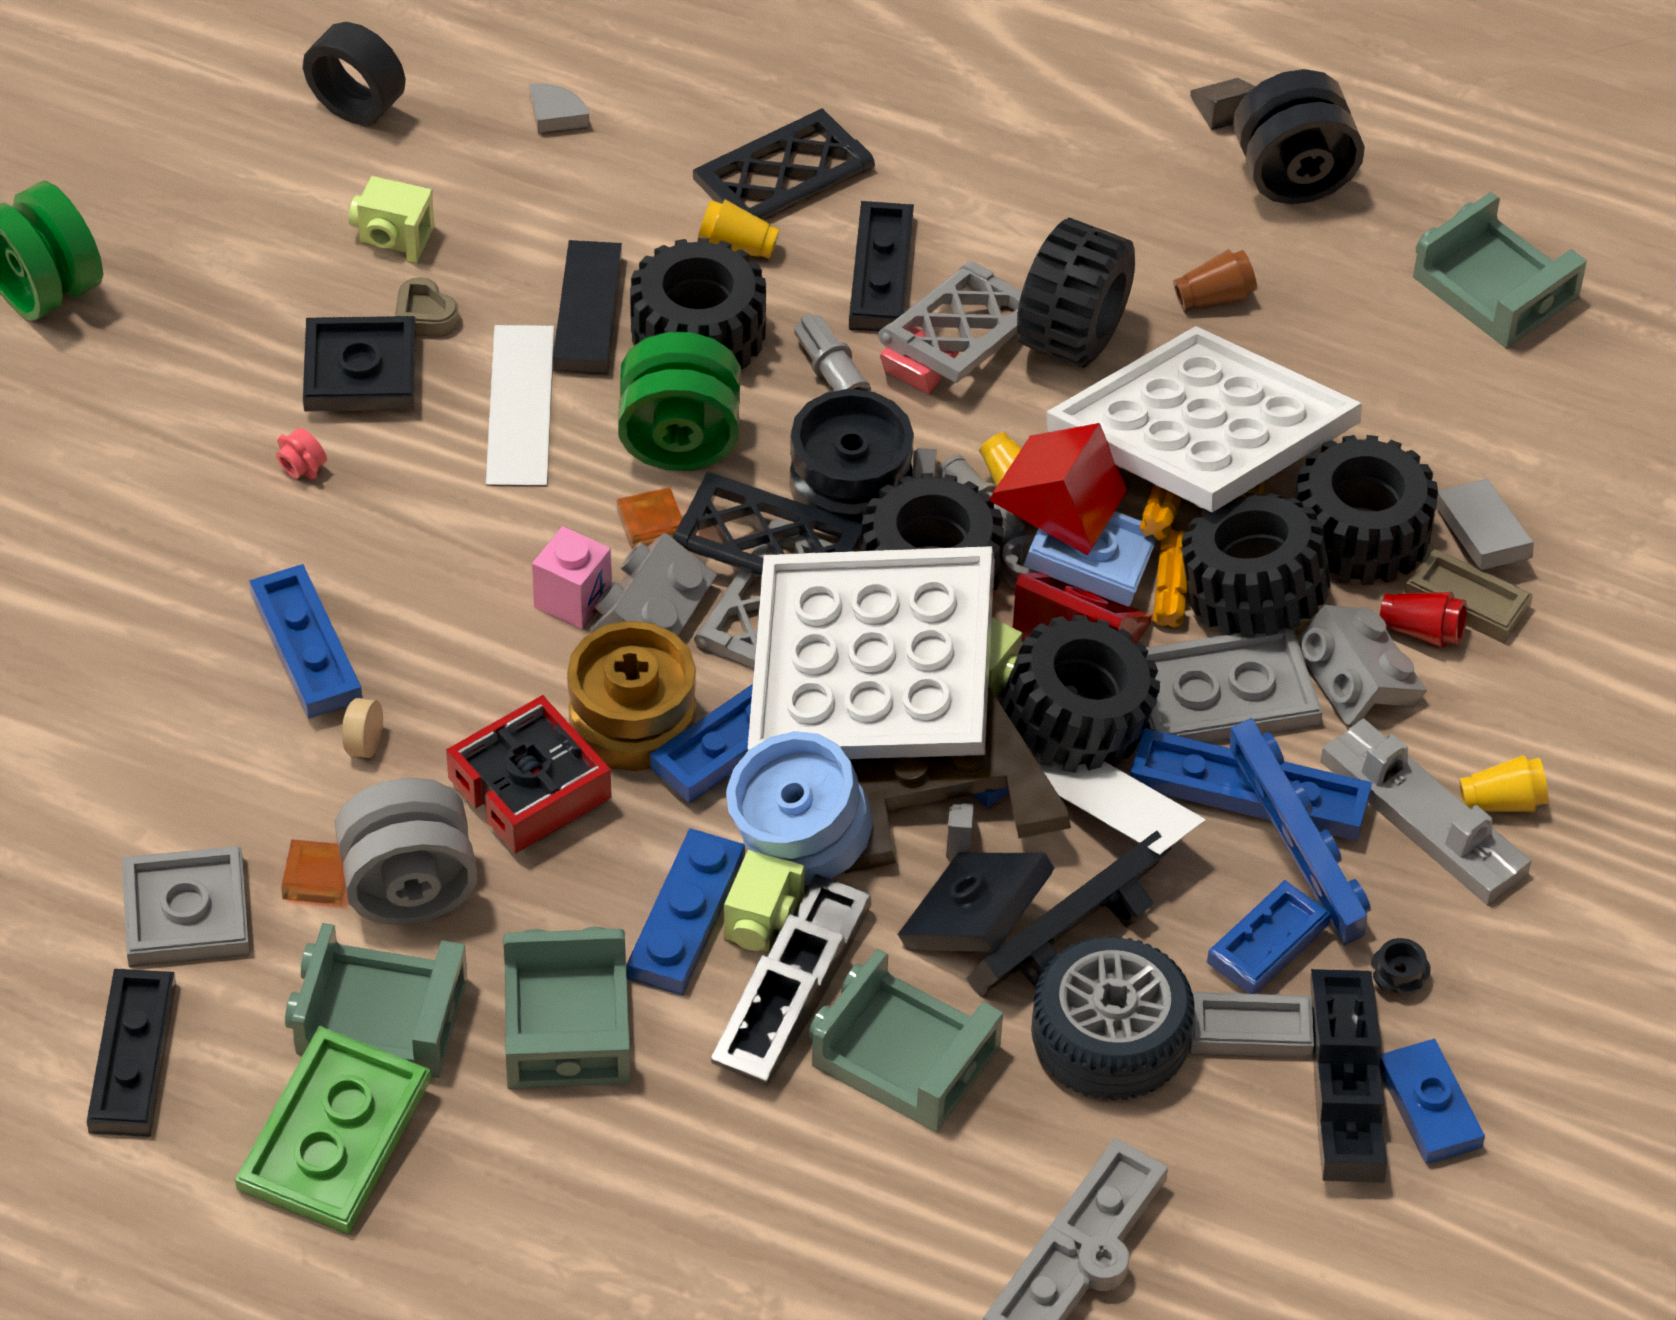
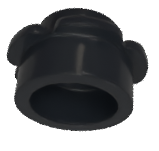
M1395 938L1387 941L1373 955L1371 960V966L1375 969L1373 979L1385 991L1401 995L1413 994L1418 992L1423 987V981L1430 977L1431 967L1424 949L1410 939ZM1395 969H1402L1405 972H1397Z

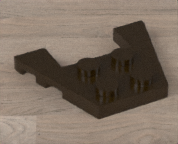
M989 686L985 755L864 758L859 760L856 775L858 783L864 790L870 803L873 828L867 848L844 873L897 863L888 815L889 811L987 792L988 790L1009 788L1019 838L1071 828L1067 807Z

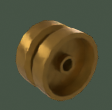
M624 621L604 625L585 636L571 653L567 671V686L570 697L568 705L569 724L609 768L628 771H640L651 768L650 754L695 724L696 698L694 694L696 688V666L690 648L675 633L654 623Z

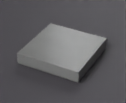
M242 846L122 857L126 950L129 966L250 954Z

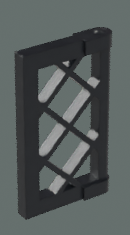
M821 108L693 169V180L714 201L723 204L726 199L763 220L856 174L864 173L874 168L875 161L872 154L857 139L855 140ZM818 131L826 138L825 142L803 139ZM780 149L785 150L782 162L759 160ZM792 152L822 154L819 167L790 164ZM829 155L845 157L848 160L833 168H826ZM736 170L742 171L739 183L723 182L720 179ZM749 172L778 175L775 188L746 184ZM786 176L808 179L790 189H783ZM742 198L763 199L765 201L749 208L742 201Z
M707 471L672 538L692 553L762 576L764 558L744 552L743 550L767 544L773 555L784 554L777 540L803 533L812 551L805 553L855 552L862 537V523ZM717 496L741 505L717 512L713 501ZM760 512L793 523L770 529ZM750 515L759 533L734 540L724 523ZM714 526L723 543L721 544L696 534L698 530ZM813 530L839 537L840 540L836 544L823 547Z

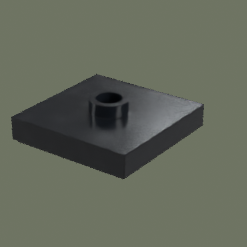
M415 316L306 318L303 378L304 412L414 410Z
M958 852L897 935L907 950L996 952L1051 876L1055 867L1046 853Z

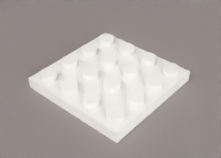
M1195 326L1048 410L1047 431L1052 432L1100 423L1114 462L1118 467H1122L1152 482L1154 485L1194 503L1200 508L1214 512L1321 447L1322 444L1361 422L1362 403Z
M992 546L764 555L748 750L769 737L799 731L818 733L837 743L848 759L985 755L995 564Z

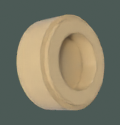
M355 698L348 705L343 720L342 743L344 750L349 756L372 758L375 755L383 729V711L378 700Z

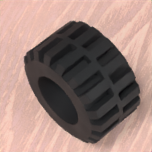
M1070 217L1061 221L1041 245L1025 280L1017 313L1019 343L1080 368H1085L1092 363L1109 343L1125 310L1135 273V247H1133V242Z
M698 238V242H687V239L675 241V246L668 247L662 245L654 249V257L645 256L639 262V270H634L631 277L630 317L632 343L635 346L645 338L667 332L696 333L715 339L731 350L743 370L751 364V356L759 355L762 350V341L765 340L766 280L762 278V269L757 262H750V255L744 250L733 251L732 244L720 241L718 244L710 243V238Z
M1355 435L1343 436L1342 443L1339 444L1330 440L1322 444L1321 452L1312 451L1306 458L1305 466L1300 468L1295 499L1302 501L1303 508L1311 507L1317 514V520H1321L1329 573L1337 574L1338 581L1350 583V579L1361 580L1362 585H1374L1375 579L1379 578L1385 583L1397 580L1398 571L1407 575L1415 569L1416 561H1422L1427 553L1438 501L1437 482L1432 481L1433 471L1429 465L1419 464L1420 455L1413 450L1403 451L1401 449L1402 444L1391 439L1388 443L1378 441L1379 436L1366 435V439L1357 440ZM1354 508H1367L1374 510V512L1361 511Z
M921 473V478L915 480L910 476L898 479L897 487L887 484L879 490V499L872 498L868 503L866 515H863L861 551L919 549L918 547L922 546L942 548L992 546L995 559L993 590H997L1002 567L1003 517L1000 509H994V503L989 501L991 496L988 493L979 495V486L970 481L961 484L957 482V476L945 474L944 478H933V473Z
M1258 493L1246 494V497L1235 498L1214 512L1205 509L1202 511L1203 517L1194 518L1189 523V531L1183 534L1181 541L1189 599L1195 615L1201 616L1202 623L1208 627L1218 626L1219 632L1227 635L1237 632L1241 633V637H1254L1255 634L1262 633L1270 636L1278 634V630L1284 628L1291 630L1300 626L1301 619H1311L1318 613V605L1325 604L1331 584L1321 520H1317V514L1311 507L1303 508L1302 501L1295 498L1285 500L1281 494L1270 493L1267 496H1259Z
M1074 615L1072 621H1067L1063 616L1052 618L1049 626L1041 623L1035 627L1031 636H1026L1021 645L1003 692L1005 699L1002 708L1029 750L1040 754L1041 758L1039 761L1051 766L1052 762L1063 765V771L1075 773L1079 764H1086L1088 771L1101 768L1104 761L1113 767L1120 765L1123 757L1129 758L1135 751L1157 703L1156 699L1160 692V681L1155 679L1158 674L1155 661L1146 660L1149 651L1142 643L1134 644L1130 640L1131 633L1123 628L1117 631L1109 627V621L1098 618L1097 623L1090 622L1087 616ZM1066 686H1075L1078 691L1089 695L1093 699L1081 697L1071 692Z

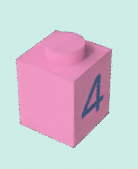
M562 526L532 563L534 607L583 629L597 612L594 608L597 600L612 584L611 548Z

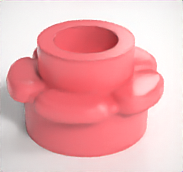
M297 428L290 435L285 436L281 434L277 439L281 450L276 453V458L281 467L291 477L298 479L304 474L313 480L318 476V469L327 462V456L321 444L312 434L303 428Z

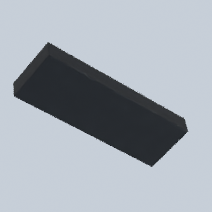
M861 201L849 311V330L879 332L904 313L914 204Z
M568 241L553 352V371L608 374L622 262V243Z
M114 969L86 1121L88 1133L151 1136L176 989L175 972Z

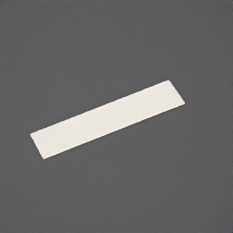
M494 325L486 485H547L554 326Z
M1035 751L1031 752L1060 797L1139 843L1157 830L1162 837L1148 846V848L1159 855L1206 821L1201 816L1105 761L1101 768L1088 771L1086 764H1079L1074 773L1063 771V765L1052 762L1051 766L1039 761L1041 758L1040 754Z

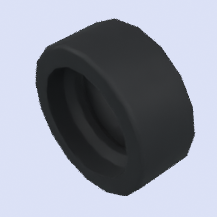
M347 21L333 24L304 54L302 69L308 86L316 98L330 112L348 122L359 125L375 123L404 93L406 77L402 63L393 49L378 34L363 25ZM339 58L355 68L362 75L369 88L357 82L345 70Z

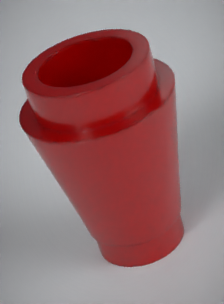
M1453 592L1405 593L1396 595L1386 593L1382 600L1380 616L1385 621L1386 628H1391L1393 631L1445 648L1447 643L1459 645L1463 638L1467 619V601L1454 598Z

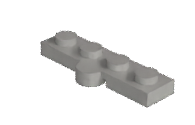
M1114 1138L984 1315L983 1320H1067L1089 1288L1097 1291H1110L1118 1288L1125 1281L1129 1265V1252L1122 1242L1166 1182L1168 1166Z

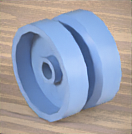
M793 731L772 736L748 750L732 771L726 790L728 811L736 828L742 835L746 848L805 865L804 886L811 884L815 874L829 879L836 877L850 868L867 848L873 828L870 803L864 790L858 783L857 775L850 760L837 743L818 733Z

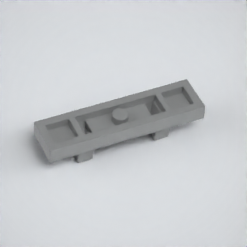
M1363 718L1350 727L1343 735L1335 738L1322 748L1320 762L1335 774L1372 782L1368 803L1487 906L1529 874L1531 860L1492 827V817L1477 805L1473 806L1472 810L1412 760L1408 756V746L1391 733L1388 737H1385ZM1391 772L1396 774L1394 777L1390 778L1388 781L1383 783L1384 777L1386 775H1388Z

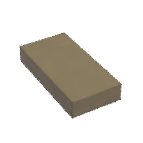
M1432 547L1408 580L1405 593L1453 592L1454 598L1467 601L1466 625L1502 643L1508 640L1529 610L1533 594Z

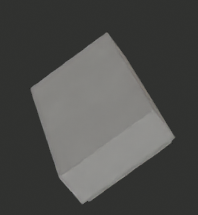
M1488 479L1438 490L1437 509L1480 570L1533 558L1534 542Z
M1192 992L1195 1013L1190 1054L1312 1058L1314 1048L1312 996Z

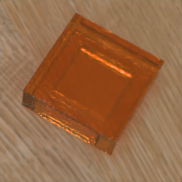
M671 487L617 499V513L631 550L640 542L648 547L664 532L673 537L682 520V515Z
M291 839L281 885L282 899L342 905L345 881L343 862L340 860L338 844Z

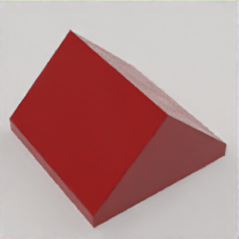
M1095 423L1030 435L992 493L989 501L1088 556L1124 498L1127 488L1120 470L1114 462L1101 424Z
M1042 573L1020 574L1015 586L1012 628L1022 632V641L1025 640L1026 636L1030 637L1033 629L1041 623L1049 626L1052 618L1063 616L1067 621H1072L1074 615L1087 616L1090 622L1097 623L1098 618L1109 621V627L1117 631L1121 628L1132 634L1130 640L1136 644L1149 627L1153 618L1152 614L1131 605L1130 607Z

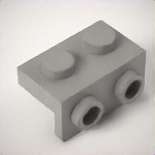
M665 532L648 547L640 542L632 549L620 566V569L626 573L620 584L614 581L594 605V608L600 614L591 626L590 631L594 632L604 625L624 621L654 623L678 636L717 574Z
M1323 605L1297 639L1306 665L1347 725H1355L1362 720L1374 704L1415 706L1427 691L1414 672L1412 661L1399 650L1386 630L1385 621L1372 609Z

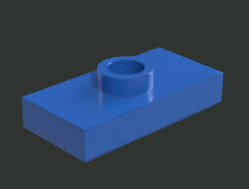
M1284 880L1208 950L1207 963L1247 993L1257 994L1329 926L1331 912Z
M1435 1038L1380 1054V1074L1426 1164L1483 1148L1485 1134Z

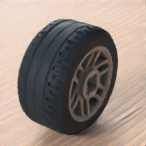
M1101 936L1097 939L1089 938L1087 941H1079L1077 945L1072 944L1068 949L1065 948L1060 954H1057L1045 967L1037 982L1034 992L1031 1023L1035 1050L1046 1070H1049L1050 1074L1056 1077L1057 1081L1064 1083L1067 1088L1072 1087L1073 1091L1077 1093L1082 1092L1083 1095H1091L1096 1099L1101 1097L1103 1100L1108 1098L1127 1100L1128 1097L1137 1098L1139 1095H1147L1148 1091L1153 1092L1158 1087H1162L1165 1082L1171 1080L1187 1057L1195 1013L1193 993L1189 981L1175 961L1169 959L1166 953H1161L1160 949L1152 948V945L1148 943L1143 944L1140 940L1134 941L1133 938L1125 939L1121 936H1118V938H1113V936L1103 938Z

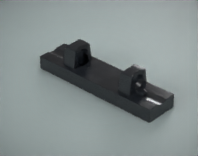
M1156 830L999 947L996 952L984 958L966 978L979 996H984L1019 970L1036 987L1043 970L1057 955L1052 945L1105 905L1126 927H1129L1143 917L1153 907L1154 903L1138 881L1159 863V860L1172 849L1169 847L1159 855L1148 848V846L1162 837L1161 834Z

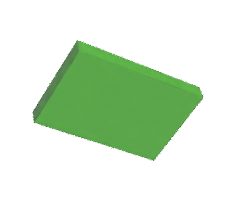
M319 1026L236 1176L235 1184L237 1190L350 1234L432 1080L430 1069Z

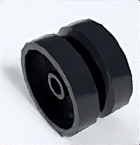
M1301 69L1277 74L1260 82L1249 91L1235 110L1233 129L1246 157V163L1259 193L1273 202L1294 205L1314 202L1333 194L1354 177L1363 163L1365 146L1338 81L1324 72Z
M857 389L826 392L807 402L794 417L790 435V455L792 459L790 466V490L793 500L862 523L863 515H866L868 503L872 498L879 499L880 489L887 484L897 487L898 479L906 476L912 478L911 460L914 432L908 415L894 401L872 391Z

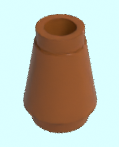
M1228 249L1184 274L1183 277L1173 280L1175 293L1183 310L1192 307L1197 308L1246 300L1248 293L1257 290L1255 273L1244 250L1232 253Z

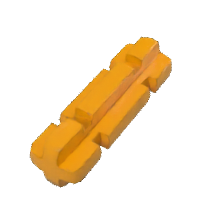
M1156 485L1153 486L1147 502L1148 505L1145 507L1139 526L1145 537L1154 535L1157 540H1161L1169 535L1172 527L1171 524L1174 522L1181 502V497Z
M1171 529L1169 535L1165 539H1161L1153 620L1160 627L1169 625L1176 628L1184 621L1187 581L1181 541L1183 534L1187 532L1185 530L1177 532Z

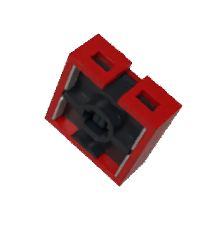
M544 695L539 696L446 749L448 779L475 809L482 805L486 806L487 823L515 854L612 798L611 769Z

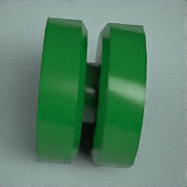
M44 180L15 194L12 206L5 202L0 203V294L20 316L29 321L39 319L59 308L63 295L69 298L79 297L101 284L104 275L102 259L94 237L74 204L56 185Z
M667 332L645 338L629 349L621 363L618 438L627 452L644 464L664 470L692 471L712 466L728 456L739 440L741 366L732 351L715 339L689 332Z

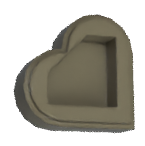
M418 277L409 279L400 286L395 316H415L416 336H445L457 328L459 324L458 304L454 298L440 294L439 287L434 281Z

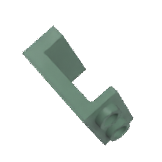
M1490 192L1475 203L1465 204L1452 219L1438 228H1430L1421 236L1416 245L1417 256L1413 278L1507 349L1580 297L1587 260L1570 249L1552 261L1498 220L1497 212L1500 198Z
M322 923L316 944L307 943L303 952L301 978L304 979L301 991L300 993L292 992L290 994L286 1007L285 1027L293 1029L296 1054L303 1055L318 1027L322 1026L430 1069L431 1077L439 1078L468 980L465 944L441 940L436 960L339 944L336 939L335 925Z
M588 927L583 930L567 931L529 929L523 932L504 934L505 1056L508 1089L631 1084L625 931L623 929Z
M876 949L864 965L857 963L850 970L843 983L841 995L833 1006L825 1005L816 1014L809 1029V1037L813 1039L812 1066L937 1133L1001 1047L1003 1012L982 1001L970 1017L891 975L888 972V954Z

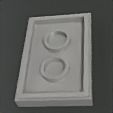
M1284 628L1278 630V634L1270 636L1262 633L1255 634L1254 637H1241V633L1146 647L1149 651L1146 660L1155 661L1158 669L1155 679L1160 681V692L1147 723V729L1212 743L1230 740L1231 727L1251 717L1261 734L1321 725L1323 712L1293 629Z

